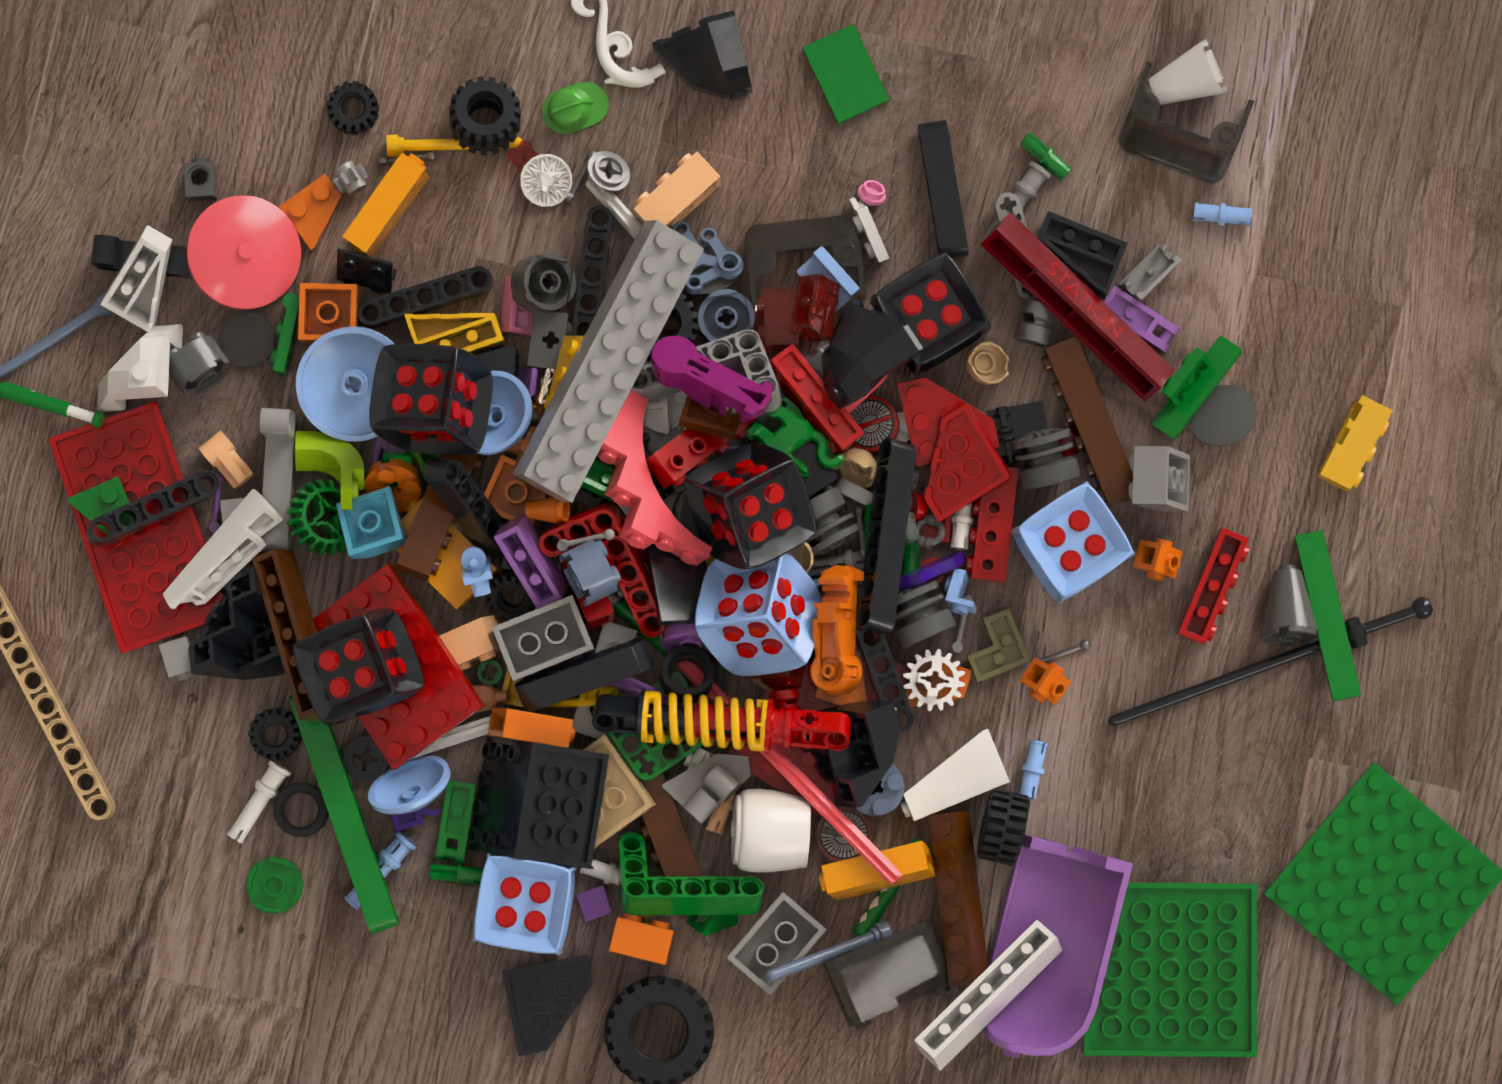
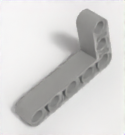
M749 329L742 330L696 347L698 353L735 372L743 370L746 378L760 385L765 381L773 384L772 399L765 412H773L780 407L782 399L778 383L757 332ZM748 346H754L751 349H745ZM720 356H726L723 359H717ZM651 363L643 365L631 388L632 391L647 398L648 403L681 392L678 388H669L660 384L651 370ZM757 369H763V370L760 371V372H757V373L754 372V371L757 370ZM641 384H646L643 387L637 388Z
M261 408L260 433L266 437L262 496L283 519L261 536L266 546L260 553H266L275 548L290 551L291 548L290 534L292 526L287 525V521L293 519V516L286 512L287 509L293 508L289 501L294 497L296 470L295 437L296 431H298V415L291 409Z

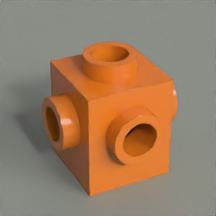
M1156 538V542L1140 539L1133 567L1147 572L1146 577L1153 580L1163 581L1164 577L1176 579L1183 551L1173 548V542Z
M1034 657L1019 679L1021 683L1031 690L1029 695L1042 704L1047 700L1054 705L1058 703L1071 683L1069 679L1062 675L1065 671L1062 667L1052 661L1047 664Z

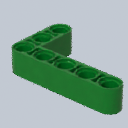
M628 832L620 837L617 867L620 906L625 913L629 915H751L761 909L764 885L760 879L751 876L648 877L644 838L635 832Z

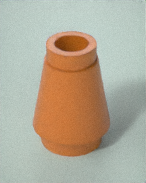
M554 497L528 501L525 506L526 517L528 519L532 518L561 524L562 521H568L570 503L561 502Z

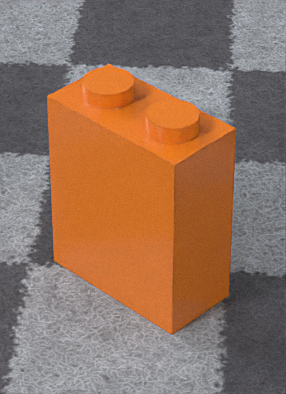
M492 707L487 736L569 748V743H572L574 740L575 727L572 726V719Z

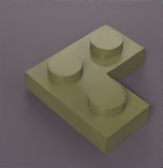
M1010 608L982 619L993 646L967 656L977 683L1031 662Z

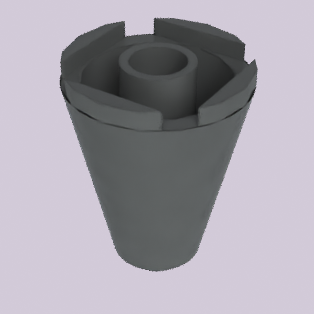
M1294 565L1279 566V570L1273 572L1261 638L1262 640L1264 639V643L1274 646H1291V642L1301 640V645L1313 643L1318 640L1319 631L1302 571L1296 569Z

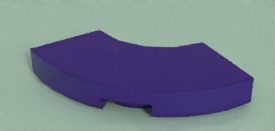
M963 551L930 562L901 576L899 591L921 585L934 577L957 569L966 560Z

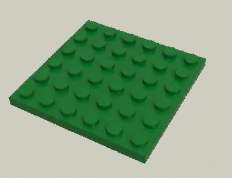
M1372 762L1263 894L1397 1006L1502 880V869L1376 763Z
M1128 882L1097 1010L1087 1032L1083 1035V1055L1257 1057V884Z

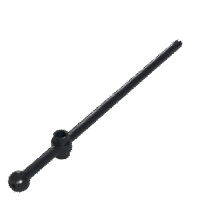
M1418 597L1413 601L1412 606L1361 624L1359 616L1347 619L1344 622L1351 648L1355 649L1368 644L1366 636L1372 632L1413 617L1421 620L1427 619L1433 613V608L1428 598ZM1318 640L1112 715L1108 720L1109 724L1112 726L1120 725L1320 652Z

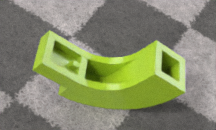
M296 431V471H319L336 478L341 485V510H353V498H358V490H364V464L359 452L347 441L333 438L323 432Z

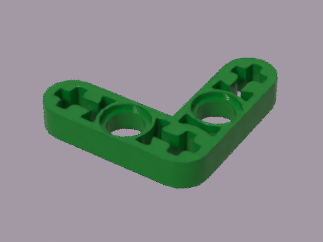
M608 733L636 776L643 781L655 779L703 746L701 741L695 746L686 744L690 750L684 752L682 744L676 745L679 749L678 757L668 760L663 756L662 750L665 745L672 743L670 736L665 743H659L652 749L649 748L646 742H642L636 751L628 752L623 748L622 742L625 737H636V734L623 733L616 739L614 734L617 733ZM645 749L648 754L642 755L647 763H654L655 766L652 768L653 774L648 775L646 772L641 774L639 771L642 768L640 761L637 759L633 763L630 758L639 755Z

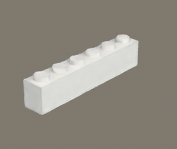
M1036 920L914 1040L920 1053L941 1071L1063 951L1058 938L1041 922Z

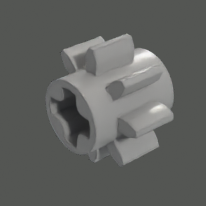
M349 161L334 171L337 178L333 180V183L340 194L346 191L349 196H353L367 186L364 179L369 176L361 163L355 166L352 161Z

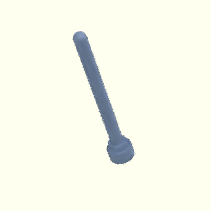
M106 292L95 298L96 301L92 303L93 307L0 366V377H5L98 316L102 318L105 315L109 317L114 314V312L100 305Z
M880 921L873 924V928H870L868 933L769 970L766 973V979L770 982L776 981L871 943L874 945L879 944L880 946L893 941L892 929L887 921Z

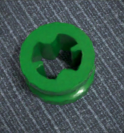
M486 660L478 666L477 676L483 684L496 685L502 680L503 668L497 661ZM492 664L493 669L497 667L498 673L494 675V680L488 681V677L484 679L482 672L486 671L487 665Z

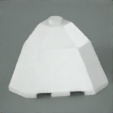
M183 325L154 326L151 333L147 332L98 383L97 411H126V399L168 397L170 351L174 348H182Z

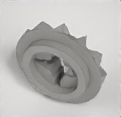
M599 151L593 154L586 166V170L589 172L588 179L595 182V188H603L605 193L609 191L617 193L629 183L630 170L627 163L613 152ZM606 166L609 174L612 175L609 179H607L606 173L603 172Z

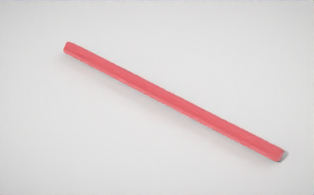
M682 661L676 664L677 668L695 687L702 683L704 672L697 664L690 661ZM713 682V686L707 695L708 700L713 704L714 698L721 696L723 698V705H729L730 698ZM772 744L769 754L759 751L888 884L893 885L901 878L902 873L776 745Z

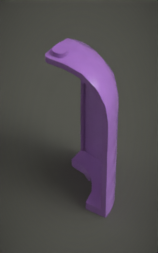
M1024 834L1019 857L1012 866L988 967L1036 920L1041 922L1058 938L1063 951L984 1027L986 1037L993 1045L1003 1049L1002 1054L1019 1058L1020 1053L1031 1056H1052L1072 1047L1087 1032L1097 1010L1133 863L1074 846L1072 852L1067 851V845Z

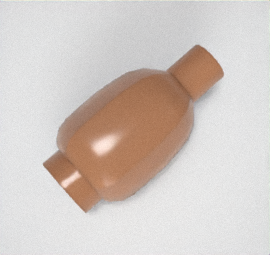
M472 684V687L485 705L477 712L491 710L498 702L510 701V692L508 690L498 691L492 685Z

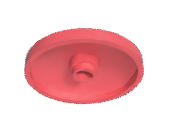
M240 195L219 200L198 217L188 236L186 258L195 284L207 297L231 309L250 310L261 308L274 302L289 289L300 267L301 245L293 223L281 209L264 199Z

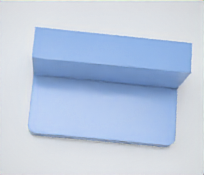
M823 246L818 248L813 253V257L797 270V274L832 313H836L860 291L857 284Z

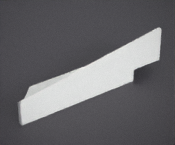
M252 489L164 591L163 596L171 609H176L180 603L206 604L266 546L261 536L283 519L257 490Z

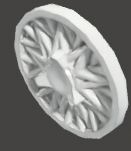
M539 154L531 158L523 166L520 174V187L524 196L531 203L541 207L554 206L561 203L569 194L572 187V173L569 166L560 157L552 154Z

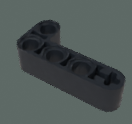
M94 235L91 265L97 269L119 272L136 242L123 241L115 236ZM171 245L165 276L193 279L187 264L186 246Z

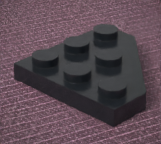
M587 954L502 971L518 1055L523 1056L549 1049L593 983Z

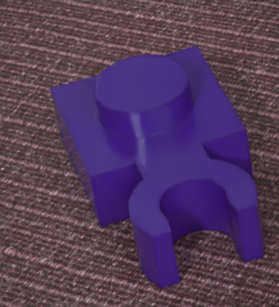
M426 806L415 812L390 815L394 831L398 832L422 824L421 815L435 816L441 810L435 809L432 811Z

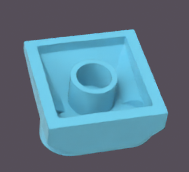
M390 486L358 496V498H353V510H341V502L336 504L348 555L351 559H368L398 549L406 542V530L401 524Z

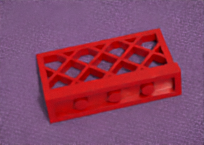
M793 343L770 360V365L784 395L799 408L805 420L824 433L828 439V448L835 456L847 451L864 434L845 408L839 410L836 404L829 399L823 380Z

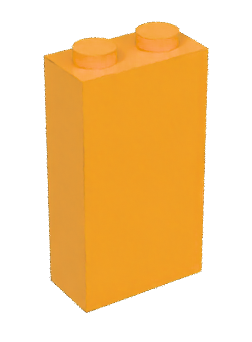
M403 153L399 155L342 236L349 246L362 255L375 256L430 178L426 171L427 167L420 158L412 153L409 156Z
M423 498L421 500L414 499L405 509L407 514L401 519V524L406 530V539ZM451 524L448 533L452 534L447 550L441 548L437 557L442 560L436 576L430 574L428 582L459 611L474 596L471 584L464 585L461 565L463 551L473 547V545ZM404 544L398 549H396L400 554L404 547ZM491 563L493 577L499 570Z
M923 841L880 851L902 873L901 878L893 885L888 884L862 856L822 865L823 874L819 875L822 891H826L832 898L840 901L936 877L931 849Z

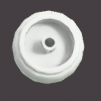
M746 789L740 795H736L733 819L731 821L732 863L737 865L738 869L748 872H777L806 868L810 844V803L804 797L766 789Z

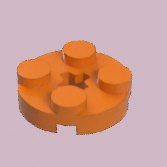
M389 459V463L380 464V461L372 464L365 475V494L388 487L387 483L397 482L398 486L391 487L398 513L404 512L414 499H419L422 479L419 478L418 470L412 464L400 459Z

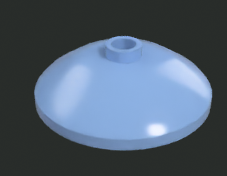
M491 371L493 390L485 440L481 450L477 452L478 454L492 455L511 448L523 437L531 421L532 400L528 389L518 378L504 371ZM499 415H502L501 420L499 422H496V418Z
M420 756L411 759L399 769L392 770V768H389L379 776L369 789L368 800L373 809L389 815L418 811L433 802L444 791L450 779V768L444 759L437 756Z

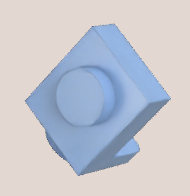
M957 568L954 569L953 575H948L944 591L947 592L945 601L954 613L967 615L970 612L975 614L977 610L975 603L963 599L969 576L966 570Z

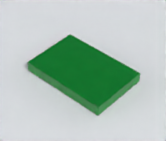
M854 23L802 47L838 125L889 102L890 99Z

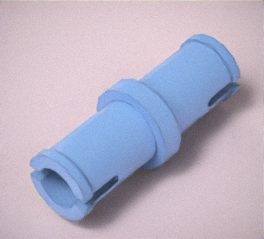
M1195 203L1193 221L1218 222L1220 226H1224L1225 223L1250 226L1252 208L1226 206L1227 203H1221L1220 206Z
M1030 740L1026 764H1023L1021 769L1024 773L1019 794L1028 795L1029 799L1036 800L1040 776L1044 775L1045 769L1042 767L1046 748L1048 747V743L1037 740Z

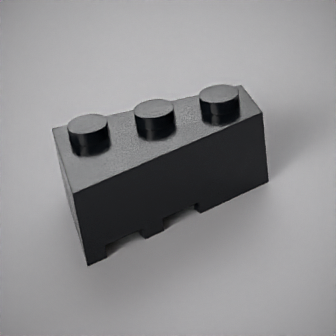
M1048 211L1037 238L1083 283L1101 298L1105 299L1128 242Z

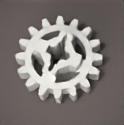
M928 649L925 650V658H921L918 654L914 656L917 661L916 664L908 662L907 667L911 669V673L903 674L904 678L909 679V683L903 687L904 689L912 690L908 697L909 700L915 697L919 699L917 707L926 703L928 711L932 710L933 705H937L938 709L942 711L944 702L950 706L954 705L951 699L952 696L961 697V693L957 691V688L965 687V683L959 681V677L963 676L965 672L957 671L956 667L960 664L959 661L950 662L951 653L941 657V649H937L935 655L931 656ZM932 661L928 671L925 673L917 672L922 664ZM942 663L951 670L953 678L947 677L944 674ZM933 672H936L939 679L948 683L937 684L935 688H931V683L920 677H931ZM915 683L924 686L927 690L926 697L919 693ZM944 687L952 688L945 697L937 699L939 690Z

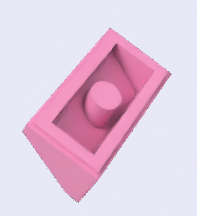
M506 276L500 318L502 333L531 336L534 312L524 309L513 300L511 276Z

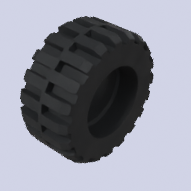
M666 976L646 977L627 986L612 1002L604 1024V1041L610 1059L613 1060L616 1068L621 1073L623 1072L629 1077L628 1079L641 1084H680L686 1081V1079L698 1072L705 1063L714 1039L712 1013L703 996L695 988L682 980ZM654 1004H664L676 1009L683 1017L687 1030L686 1039L681 1049L674 1055L663 1059L651 1058L643 1054L635 1045L632 1036V1026L636 1016L644 1008Z

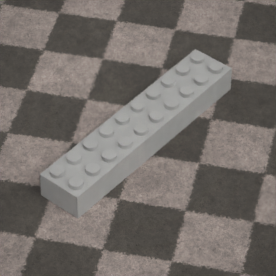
M658 220L644 221L520 458L513 475L561 502H573L704 248Z

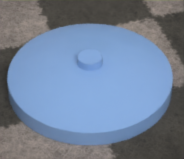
M342 327L322 335L307 349L298 366L296 392L304 414L321 432L344 441H365L377 437L370 427L369 407L378 356L384 346L394 344L389 338L365 327Z

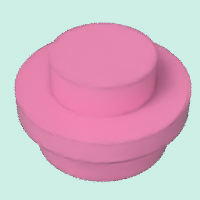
M874 180L865 181L857 192L863 203L869 206L881 205L886 198L884 186Z

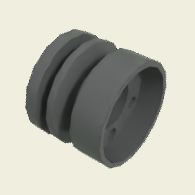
M1045 428L1027 433L1023 437L1011 442L1012 449L1014 450L1026 448V452L1014 456L1015 460H1029L1030 464L1018 471L1022 490L1053 485L1081 475L1077 457H1063L1062 454L1063 451L1074 446L1073 442H1059V439L1071 435L1070 428Z
M837 487L810 500L815 515L816 534L807 543H816V546L811 548L813 557L826 555L848 543L861 530L858 523L848 528L844 526L854 516L852 513L839 517L837 512L846 505V502Z
M937 581L924 583L899 592L897 603L899 613L896 614L895 622L903 620L905 625L898 629L895 635L902 650L956 626L949 608L935 610L934 605L944 598L943 594L930 598L928 594L939 588Z

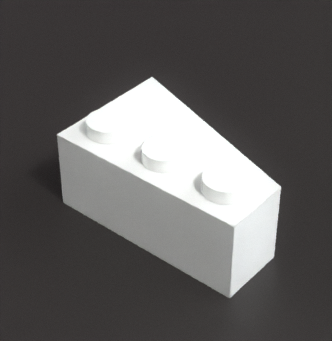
M147 225L107 290L100 305L151 333L157 321L172 239Z

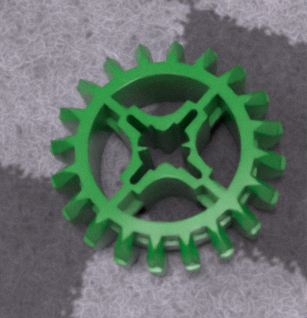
M322 479L315 480L314 484L311 482L306 483L304 489L300 488L296 491L297 497H293L289 501L295 507L287 509L286 512L293 516V519L287 521V525L295 526V530L290 535H299L300 539L297 545L301 546L307 543L306 552H312L316 548V553L319 556L323 555L325 551L329 556L334 555L336 550L339 553L345 551L346 543L343 530L339 532L337 506H331L326 499L321 497L326 496L336 503H340V483L336 484L335 487L333 479L326 480L325 484ZM310 502L311 506L309 507L312 515L310 520L307 521L306 510ZM331 512H334V514L329 516L325 522L323 520L318 523L316 522V520L322 518V516L325 513L329 514ZM317 528L321 530L324 536L327 535L329 539L316 535L311 529Z

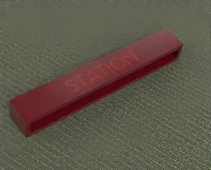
M1011 212L991 230L980 245L1144 402L1163 387L1174 369Z

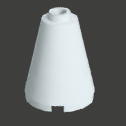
M1206 39L1196 44L1148 79L1150 85L1145 86L1151 102L1157 101L1158 105H1164L1228 92L1226 85L1220 87L1219 83L1223 82V76L1212 50L1205 51L1204 47L1208 46Z

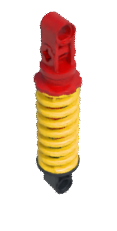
M641 689L639 697L615 696L611 694L598 696L595 700L592 725L597 731L603 733L636 734L638 744H642V742L653 743V731L656 741L663 744L668 739L670 732V739L674 745L681 744L685 735L689 746H695L699 738H701L704 747H711L714 739H716L719 748L725 749L729 742L732 741L733 747L741 750L745 742H748V747L751 751H762L766 754H769L772 744H782L784 748L793 746L806 749L819 748L841 751L849 746L851 719L842 712L794 710L792 707L779 710L775 708L774 701L770 698L768 700L757 699V707L760 708H755L753 699L749 698L745 700L744 707L739 706V701L736 697H732L729 700V705H723V698L721 696L715 697L713 704H708L706 695L699 696L698 703H695V707H693L691 694H685L682 706H677V695L672 692L668 694L667 704L661 705V693L659 691H647L646 689ZM808 718L811 719V724H809V725H808ZM806 734H809V740H806Z

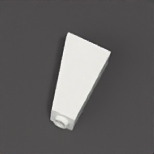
M986 729L978 733L903 794L904 800L900 802L906 818L911 816L912 820L916 821L1010 782L989 730Z

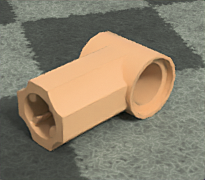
M221 430L198 448L214 468H218L235 490L244 485L254 475L245 461L236 453L237 449Z

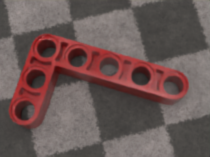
M602 503L569 517L568 521H562L561 524H552L546 528L539 539V548L543 554L550 557L563 554L581 544L570 546L566 551H560L557 546L549 543L547 536L553 535L559 540L566 539L570 541L604 533L607 529L614 530L615 537L612 540L622 541L624 549H615L611 545V540L600 539L608 552V555L605 557L610 567L614 565L620 574L621 581L618 584L642 633L648 637H658L662 634L666 625L654 626L647 619L649 616L657 617L649 572L638 549L619 537L624 519L614 504ZM599 514L609 515L612 523L604 524L601 522ZM573 525L583 526L586 529V534H577L573 529ZM623 566H633L637 574L628 575L625 573ZM644 591L647 593L649 599L644 601L637 598L635 592Z

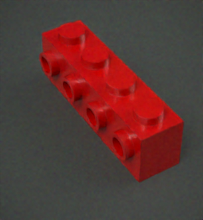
M756 418L747 422L740 421L735 437L737 441L747 434L748 426L757 420ZM686 429L646 459L649 470L664 489L672 483L678 487L684 482V478L688 475L687 472L693 467L696 469L709 462L708 456L713 452L719 456L731 447L728 442L730 439Z
M1007 467L1012 478L974 501L972 516H977L976 527H971L969 544H974L973 556L968 555L966 572L971 573V580L996 583L1006 582L1019 468Z
M1224 527L1218 530L1175 635L1201 646L1206 641H1212L1217 626L1214 625L1215 619L1218 614L1222 616L1228 603V599H1225L1228 588L1233 589L1238 579L1239 573L1235 572L1239 562L1244 563L1250 547L1246 546L1249 540L1248 537Z

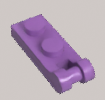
M1116 286L1113 287L1104 301L1144 341L1164 354L1170 347L1168 343L1172 337H1176L1181 330L1178 326ZM1156 326L1163 329L1159 338L1152 334Z

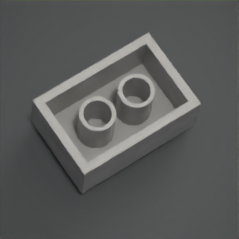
M1134 446V453L1130 456L1133 482L1129 484V498L1132 499V504L1157 512H1188L1190 455L1168 446Z
M573 595L492 627L514 682L595 650Z
M782 892L730 952L727 959L771 996L786 977L770 982L766 979V973L769 970L803 958L827 929Z

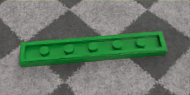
M1319 530L1295 535L1294 539L1301 570L1319 631L1318 643L1332 702L1360 697L1361 691L1324 532Z

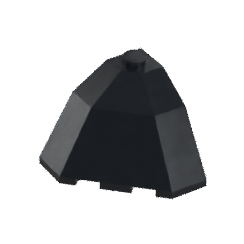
M734 10L699 20L700 27L691 30L690 26L684 27L672 33V37L652 42L654 54L692 90L723 99L731 98V101L746 98L747 93L752 92L747 62Z
M856 299L851 301L843 310L822 353L824 387L827 390L829 399L836 404L839 410L865 397L887 373L910 362L924 349L909 325L902 321L897 323L890 321L889 315L875 308L868 310L864 308L863 302Z
M252 567L236 574L224 586L227 591L219 605L214 603L204 621L207 624L199 639L194 638L190 644L191 673L194 675L250 680L279 676L285 673L255 568Z
M870 700L854 702L819 710L820 712H842L850 717L851 732L849 746L841 751L801 747L805 754L810 752L816 759L815 768L827 783L832 781L836 786L837 797L843 805L857 808L863 806L894 762L900 725L898 722V710L894 703L890 701ZM808 718V725L811 724L810 718ZM806 734V740H809V734Z

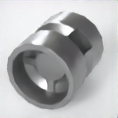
M1022 299L1018 315L1022 321L1016 324L1013 339L1032 346L1049 347L1052 334L1049 325L1054 324L1056 317L1040 301Z

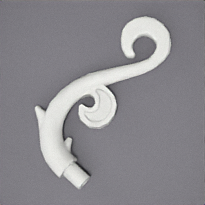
M571 0L572 9L576 14L582 17H593L595 15L594 10H588L584 7V0ZM598 0L599 17L595 43L600 65L609 76L604 82L606 84H617L631 88L644 87L654 83L655 78L666 73L661 63L649 70L647 67L643 70L632 67L633 72L621 69L613 61L609 51L610 47L613 45L618 47L617 51L614 52L615 57L625 58L630 55L633 49L632 41L622 31H615L607 35V0Z

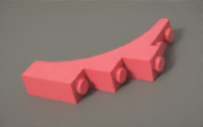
M630 390L597 454L604 463L615 465L605 495L612 498L615 503L629 507L619 537L626 540L629 545L643 550L654 543L658 549L671 552L680 557L683 562L697 566L709 558L712 547L686 529L675 518L660 497L646 463L643 445V421L648 399Z

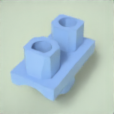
M476 546L469 547L463 551L461 556L464 585L471 584L474 597L490 594L489 579L493 578L490 558H486L481 548Z

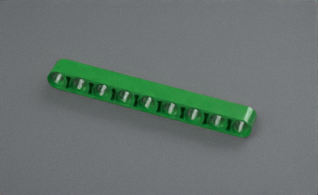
M290 695L289 700L368 928L373 935L400 925L332 727L331 725L323 724L321 721L299 720L292 695Z

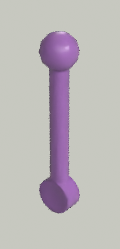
M221 473L216 474L220 484L215 493L213 521L209 524V530L214 533L221 526L218 523L221 484L225 480Z

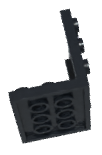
M487 736V740L482 748V770L479 772L477 779L479 786L478 795L473 804V826L468 834L469 849L513 858L591 869L609 754Z

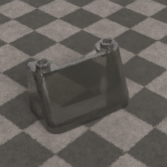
M928 918L914 923L909 928L906 927L845 953L843 956L822 962L848 1027L855 1026L856 1030L872 1024L871 1018L934 992L935 996H939L951 991L948 982L946 960Z

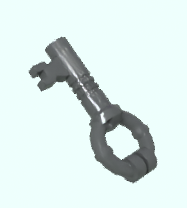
M921 485L919 493L925 495L927 486ZM929 509L928 515L919 520L912 529L913 538L918 543V547L932 549L933 546L939 544L945 537V527L942 522H938L931 509ZM924 525L937 527L936 538L920 536L921 528Z

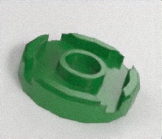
M269 857L262 859L251 868L247 875L246 891L256 908L265 913L279 914L290 910L298 903L303 894L304 882L300 870L293 862L281 857Z

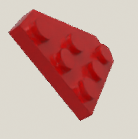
M925 376L897 383L910 442L916 448V467L932 463L935 447H937L942 418L964 404L970 406L994 447H1000L994 419Z
M964 404L941 420L940 434L933 455L929 483L924 495L925 501L938 522H942L1012 478L1011 473L968 404Z

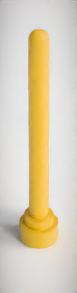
M398 134L387 135L386 137L387 157H399V154H405V151L469 150L468 146L463 149L459 145V140L455 141V139L404 140V137H398ZM517 137L514 143L509 141V148H520L523 145V140L520 137Z

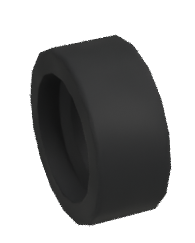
M681 646L672 649L664 657L660 668V685L667 696L671 692L676 693L677 702L682 703L685 694L692 695V703L698 702L699 696H707L713 686L715 666L711 657L703 650L694 646ZM682 661L698 664L704 672V679L697 687H680L671 680L670 671L672 666Z
M294 783L286 786L277 795L274 802L273 815L277 825L285 833L294 837H308L316 834L325 826L329 817L321 790L309 783ZM297 793H306L312 796L318 805V815L315 821L305 827H297L291 824L284 813L287 800Z

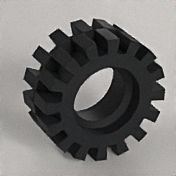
M346 81L340 87L337 85L334 87L335 91L330 92L329 101L326 103L327 114L331 122L338 130L343 131L345 134L352 133L353 135H358V132H367L366 129L372 128L375 125V119L377 120L379 116L378 100L373 91L367 85L359 84L358 81H353V83ZM349 98H358L363 102V112L357 118H348L342 112V105Z
M512 568L509 572L507 569H504L500 574L497 573L490 583L491 593L485 595V597H488L486 606L491 605L489 612L491 614L498 613L496 619L500 621L502 617H505L506 622L535 610L536 606ZM507 587L518 589L523 595V601L517 605L508 603L503 598V590Z
M278 708L266 709L262 713L257 714L254 721H251V728L248 731V736H250L249 742L253 746L254 751L261 755V757L271 760H282L291 756L299 748L298 745L302 740L296 718L290 712ZM272 723H279L286 730V738L281 744L274 746L266 741L264 733L267 726Z

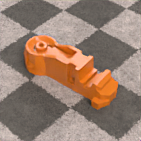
M835 565L821 572L818 584L822 585L825 597H822V602H814L813 605L814 608H817V619H813L815 659L811 665V678L820 690L832 695L851 693L857 688L862 678V666L860 660L855 655L857 582L864 581V572L851 565Z

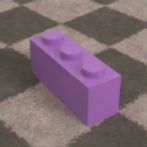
M526 514L501 525L494 539L536 608L539 609L561 599L569 585L552 557L546 556L540 550V537L526 517Z

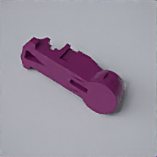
M667 336L660 339L653 347L651 370L656 380L663 386L680 389L700 405L708 409L712 406L720 410L719 414L725 416L727 411L734 407L744 422L764 414L769 407L772 399L773 384L765 381L760 385L698 353L696 346L690 340L681 336Z

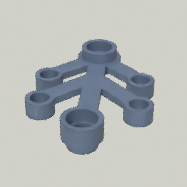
M678 221L674 224V231L677 232L678 229L686 230V232L679 234L699 245L691 234L688 223ZM704 228L701 231L700 242L703 246L710 247L715 256L707 255L703 251L693 270L701 266L710 267L711 269L700 275H690L686 283V290L690 294H699L703 289V285L719 277L734 279L743 272L744 264L741 257L735 252L725 250L717 238L716 230L713 228ZM706 235H711V236H713L714 238L708 240V239H705L704 237H705ZM731 265V266H733L734 268H730V269H729V268H725V266ZM696 282L699 285L697 287H692L690 283Z

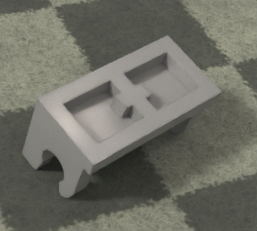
M1158 244L1119 283L1130 296L1139 302L1182 261L1177 255H1172L1167 250L1168 247L1165 244Z

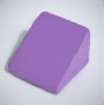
M537 368L519 369L518 379L528 389L531 399H535L537 396L539 371Z
M604 885L577 894L586 922L613 913Z

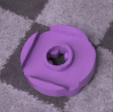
M695 624L666 625L662 632V647L668 653L672 649L681 646H694L703 650L709 656L712 655L699 638Z

